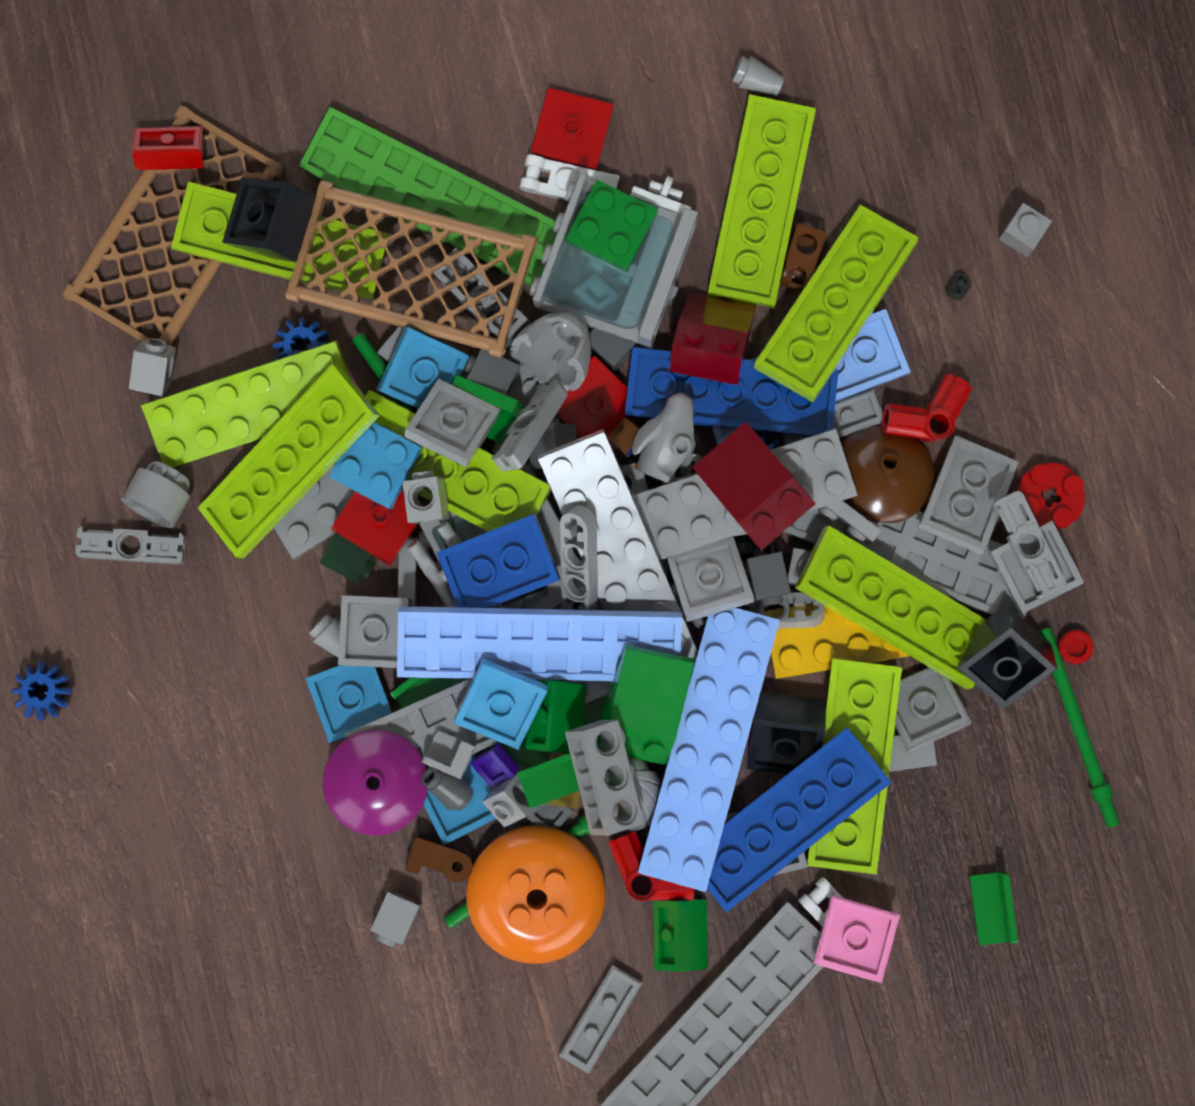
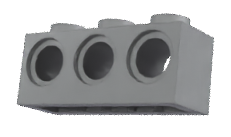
M455 248L449 256H453L460 251ZM464 255L453 263L460 277H464L477 269ZM448 265L433 273L444 287L456 280L455 274ZM478 274L465 282V288L472 298L483 294L489 289V285L482 274ZM457 286L449 291L462 305L467 302V296L462 287ZM498 291L499 299L503 306L507 307L509 300ZM493 295L487 296L476 304L483 319H487L500 311V305ZM472 307L466 308L479 321ZM518 309L516 310L507 340L506 349L508 351L515 337L531 324ZM504 316L488 324L489 332L496 339H498Z
M599 720L565 731L590 834L609 836L643 824V806L641 799L636 793L633 781L634 769L627 757L624 745L625 734L619 725V721ZM598 735L600 736V739H601L600 748L597 747V737H598ZM607 770H608V772H609V781H608V783L606 782V779H605V774H606V771H607ZM615 805H617L618 807V814L616 817L614 815Z

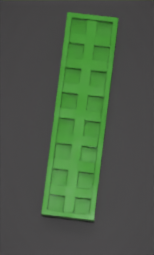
M329 107L298 166L300 170L320 180L335 183L337 188L522 237L524 234L538 237V245L532 256L524 283L532 287L536 276H542L546 266L542 264L543 254L548 244H554L558 234L554 232L555 220L332 107ZM418 223L416 229L433 237L430 226ZM450 232V235L442 241L457 248L459 251L466 247L463 235ZM483 241L475 249L477 259L485 264L496 259L499 255L496 244ZM516 249L515 253L508 258L507 261L513 273L517 274L524 251ZM499 262L492 266L510 276L505 263Z

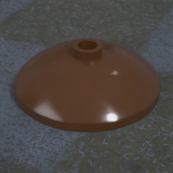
M874 425L855 431L843 441L841 446L858 495L843 500V502L873 522L896 523L911 518L926 505L934 488L935 471L929 453L917 439L883 434L881 425ZM884 462H891L894 465V468H887L884 465Z

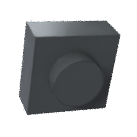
M560 798L532 809L527 818L535 825H545L559 829L572 814L573 808Z

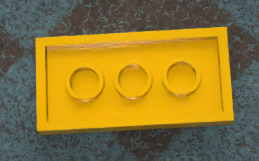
M807 604L806 609L803 611H805L806 616H812L813 610L816 609H814L813 604ZM825 605V618L816 627L777 629L771 651L775 679L831 670L832 658L874 663L909 656ZM790 606V617H795L794 606ZM784 608L767 610L765 614L771 618H779L784 613Z

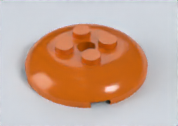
M545 825L518 827L495 838L475 860L472 873L468 878L466 890L468 913L481 939L500 955L528 964L553 962L572 954L583 946L592 936L601 920L606 896L603 874L592 852L572 834ZM535 889L542 890L546 894L544 901L538 905H534L527 900L529 892Z

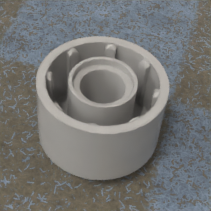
M153 461L148 464L146 469L138 468L122 495L121 501L144 518L163 527L173 528L190 500V495L186 492L190 486L189 480L172 467L158 461Z

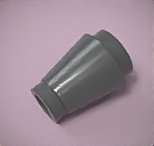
M433 767L424 772L421 779L422 785L446 809L460 811L470 803L473 790L466 779L456 778Z

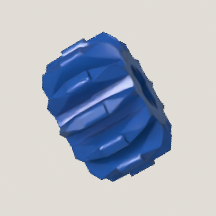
M300 317L299 327H295L294 323L288 320L286 324L290 331L286 333L278 329L276 334L284 341L274 342L273 348L282 351L276 356L277 360L301 352L300 350L294 351L295 348H299L296 343L300 340H303L306 344L311 342V345H306L308 349L327 343L323 341L329 337V333L327 330L318 332L320 323L316 320L308 328L305 317Z
M39 662L37 671L32 665H26L25 672L28 677L19 674L15 676V680L21 683L22 686L21 688H12L11 693L22 696L14 705L16 708L26 706L24 710L25 717L30 718L36 712L37 720L45 721L47 712L54 718L59 716V710L56 705L63 708L69 706V703L62 699V695L72 694V688H62V684L66 683L70 678L66 674L58 676L60 671L58 665H53L48 670L46 662ZM38 684L48 686V692H44L47 694L46 698L36 696V690H40L37 688Z

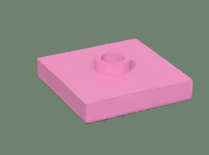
M831 895L813 963L882 983L900 914Z

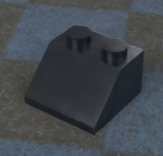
M242 177L222 243L272 259L297 262L316 196L288 182Z
M1007 604L980 624L957 664L958 669L1003 709L1057 670L1053 646Z
M760 692L751 726L747 769L788 774L821 748L826 728V699Z

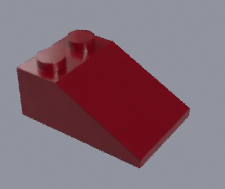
M690 291L679 318L672 345L670 372L738 385L757 304Z
M746 421L692 467L761 550L816 504Z

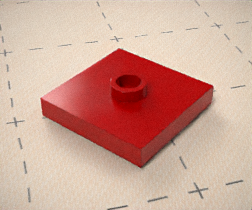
M548 88L531 155L597 171L614 104Z
M591 355L589 370L583 384L577 390H569L567 392L568 396L559 408L556 416L565 424L575 425L576 435L579 438L602 429L605 430L608 436L625 417L628 388L595 355Z
M355 491L332 525L331 530L391 566L419 523H408L403 491H401L393 509H388Z

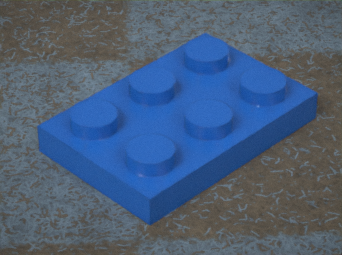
M536 514L436 552L457 608H490L561 580Z

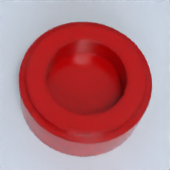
M1081 630L1065 632L1057 643L1062 660L1068 664L1084 663L1093 653L1094 646L1091 637Z

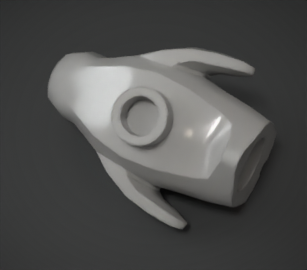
M680 392L671 395L666 399V405L663 410L638 430L633 441L632 452L634 455L640 453L639 461L634 465V469L667 483L671 481L679 467L681 472L688 470L695 452L694 402L687 394Z

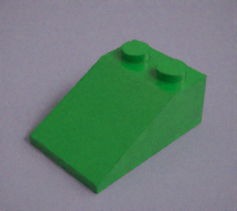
M628 645L625 646L599 720L619 721V725L625 734L624 745L627 757H635L642 761L666 765L676 740L694 666L693 658ZM598 735V748H600L601 739Z

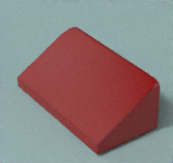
M203 126L135 128L132 146L135 168L137 170L203 168Z

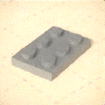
M955 435L918 528L982 555L986 550L999 516L998 508L992 509V504L1006 497L1019 462Z

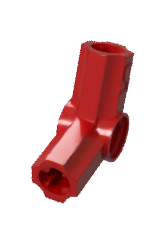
M947 373L943 376L927 409L886 404L881 421L883 434L921 439L927 443H934L949 437L954 432L955 421L972 387L962 378ZM932 417L940 423L941 429L939 434L934 433L930 428Z
M636 831L607 842L631 898L641 902L648 900H694L693 888L647 876L651 880L650 890L645 894L635 893L632 890L631 884L635 877L643 875L638 873L644 852Z

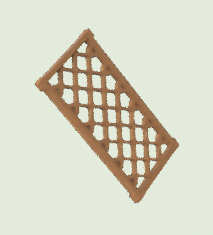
M180 105L173 115L176 119L171 127H187L191 121L198 126H203V129L209 132L208 135L204 136V141L210 140L213 142L215 156L212 159L204 160V165L218 164L220 180L209 184H202L198 172L199 169H193L197 184L212 188L222 186L224 191L228 192L227 186L230 183L241 181L242 177L274 181L275 178L279 179L285 170V167L280 162L269 159L194 114L186 106ZM217 139L223 140L238 149V151L229 155H219L216 144ZM247 155L266 166L262 174L248 172L245 162ZM241 158L244 169L243 175L226 179L222 169L223 161ZM188 169L143 170L71 285L67 284L61 294L66 300H71L140 342L150 338L138 332V329L155 324L161 333L159 339L165 341L166 345L171 346L222 262L210 259H195L194 255H190V260L185 263L172 265L170 262L168 249L172 246L173 241H165L163 225L178 221L182 207L181 197L185 195L186 189H178L175 175L177 172ZM157 174L171 175L174 187L171 193L160 196L154 194L150 185ZM176 198L179 214L174 217L161 219L157 203L160 200ZM139 202L142 204H153L156 215L153 222L140 225L136 223L132 213ZM157 226L161 237L160 244L146 248L142 247L139 236L140 230ZM121 231L135 233L138 244L136 250L126 253L118 252L114 242ZM158 249L164 250L166 266L149 271L146 266L145 254ZM140 255L143 271L140 274L124 276L121 265L122 259ZM103 260L117 261L120 274L118 279L101 282L96 271ZM184 267H192L198 277L191 288H177L173 275L174 271ZM168 272L172 284L171 290L154 294L150 283L151 276ZM145 278L148 295L131 300L128 295L127 283L131 280ZM122 284L125 300L121 303L106 305L103 289L106 286ZM85 288L88 290L97 289L99 291L101 306L99 308L80 297ZM173 295L176 302L180 305L172 318L167 316L159 317L155 304L156 300ZM150 301L154 313L153 319L136 323L132 306L137 303ZM120 307H127L130 324L127 325L109 314V311Z
M320 181L302 248L299 252L291 282H289L286 291L287 300L298 303L303 300L402 328L406 326L424 334L487 350L489 355L503 358L506 353L507 340L531 259L538 245V237L524 234L523 237L337 188L335 183ZM326 200H333L335 213L327 219L320 221ZM353 206L366 209L368 221L355 230H351L345 220V215L352 210ZM385 215L398 218L400 231L388 238H383L377 228L378 222L383 220ZM336 219H341L347 233L334 242H330L324 232V227ZM418 223L430 226L433 234V239L421 247H415L409 235ZM372 227L379 237V242L363 251L356 240V236L367 228ZM320 231L326 244L320 250L310 254L316 233ZM450 232L463 235L466 244L462 251L453 256L447 255L442 246V241L450 235ZM401 236H406L412 247L411 252L399 259H394L388 248L389 243ZM351 239L358 250V254L342 263L335 253V248L337 245ZM483 241L496 244L499 253L496 259L485 265L480 264L475 255V249ZM433 245H439L444 254V260L432 268H427L421 258V253ZM384 248L390 257V264L378 271H373L367 261V257L376 250ZM516 249L524 251L517 274L513 273L507 261L515 253ZM330 251L337 262V266L321 275L314 265V259ZM470 253L477 263V269L464 277H460L453 263L461 256ZM412 257H417L423 267V272L411 280H406L400 270V265ZM363 260L369 270V275L357 283H352L346 273V269L353 263ZM503 262L510 272V277L499 285L494 286L488 279L486 271L497 263ZM307 263H309L316 277L307 287L301 286ZM448 265L455 274L456 280L445 288L439 289L432 278V274ZM391 269H396L402 280L401 285L389 292H384L378 280L379 276ZM338 272H342L348 282V287L341 292L340 296L327 293L325 280ZM478 274H482L489 285V289L483 294L472 298L465 288V282ZM427 277L434 287V293L422 301H417L411 291V286ZM370 281H375L381 293L380 297L374 300L372 305L360 302L357 293L358 288ZM514 283L508 306L505 307L498 297V291ZM460 286L467 296V302L454 310H450L444 300V294ZM402 290H407L413 300V305L405 311V314L393 311L390 303L391 296ZM493 295L500 305V311L487 319H483L476 304L487 296ZM439 298L446 309L445 315L438 322L426 320L422 311L423 306ZM468 307H472L479 318L478 324L472 327L471 331L457 328L455 320L456 314ZM416 313L418 317L412 316V314ZM504 316L498 339L490 337L488 324ZM447 322H449V323L451 324V326L444 325V324L447 323ZM479 331H483L484 335L477 334V333H478Z

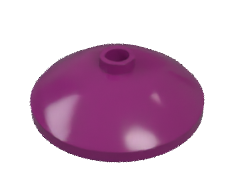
M368 730L348 737L332 752L323 774V792L330 811L344 826L364 835H386L405 827L418 815L428 793V789L421 783L422 776L427 770L426 765L422 763L423 758L407 739L389 731ZM371 776L377 777L380 781V786L376 790H371L367 785V781Z

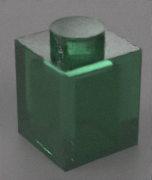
M335 533L319 562L326 568L358 585L362 579L367 581L370 578L377 564L372 561L373 555Z

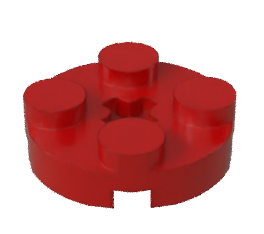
M1058 463L1036 465L1020 478L1015 492L1020 491L1023 493L1039 527L1053 521L1057 530L1067 528L1078 519L1085 504L1084 483L1082 479L1070 468ZM1052 488L1055 490V495L1059 497L1058 503L1053 502L1048 507L1045 505L1046 499L1041 497L1042 491L1048 492Z

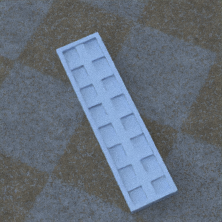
M398 606L397 677L473 679L484 658L534 680L613 681L626 645L680 656L682 612Z
M738 608L708 616L686 695L676 740L671 750L638 873L706 892L780 622L779 619Z

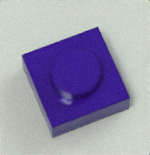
M499 743L476 754L470 762V765L491 789L515 777L520 769Z

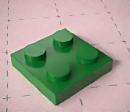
M596 179L565 241L567 244L628 273L658 214V209Z

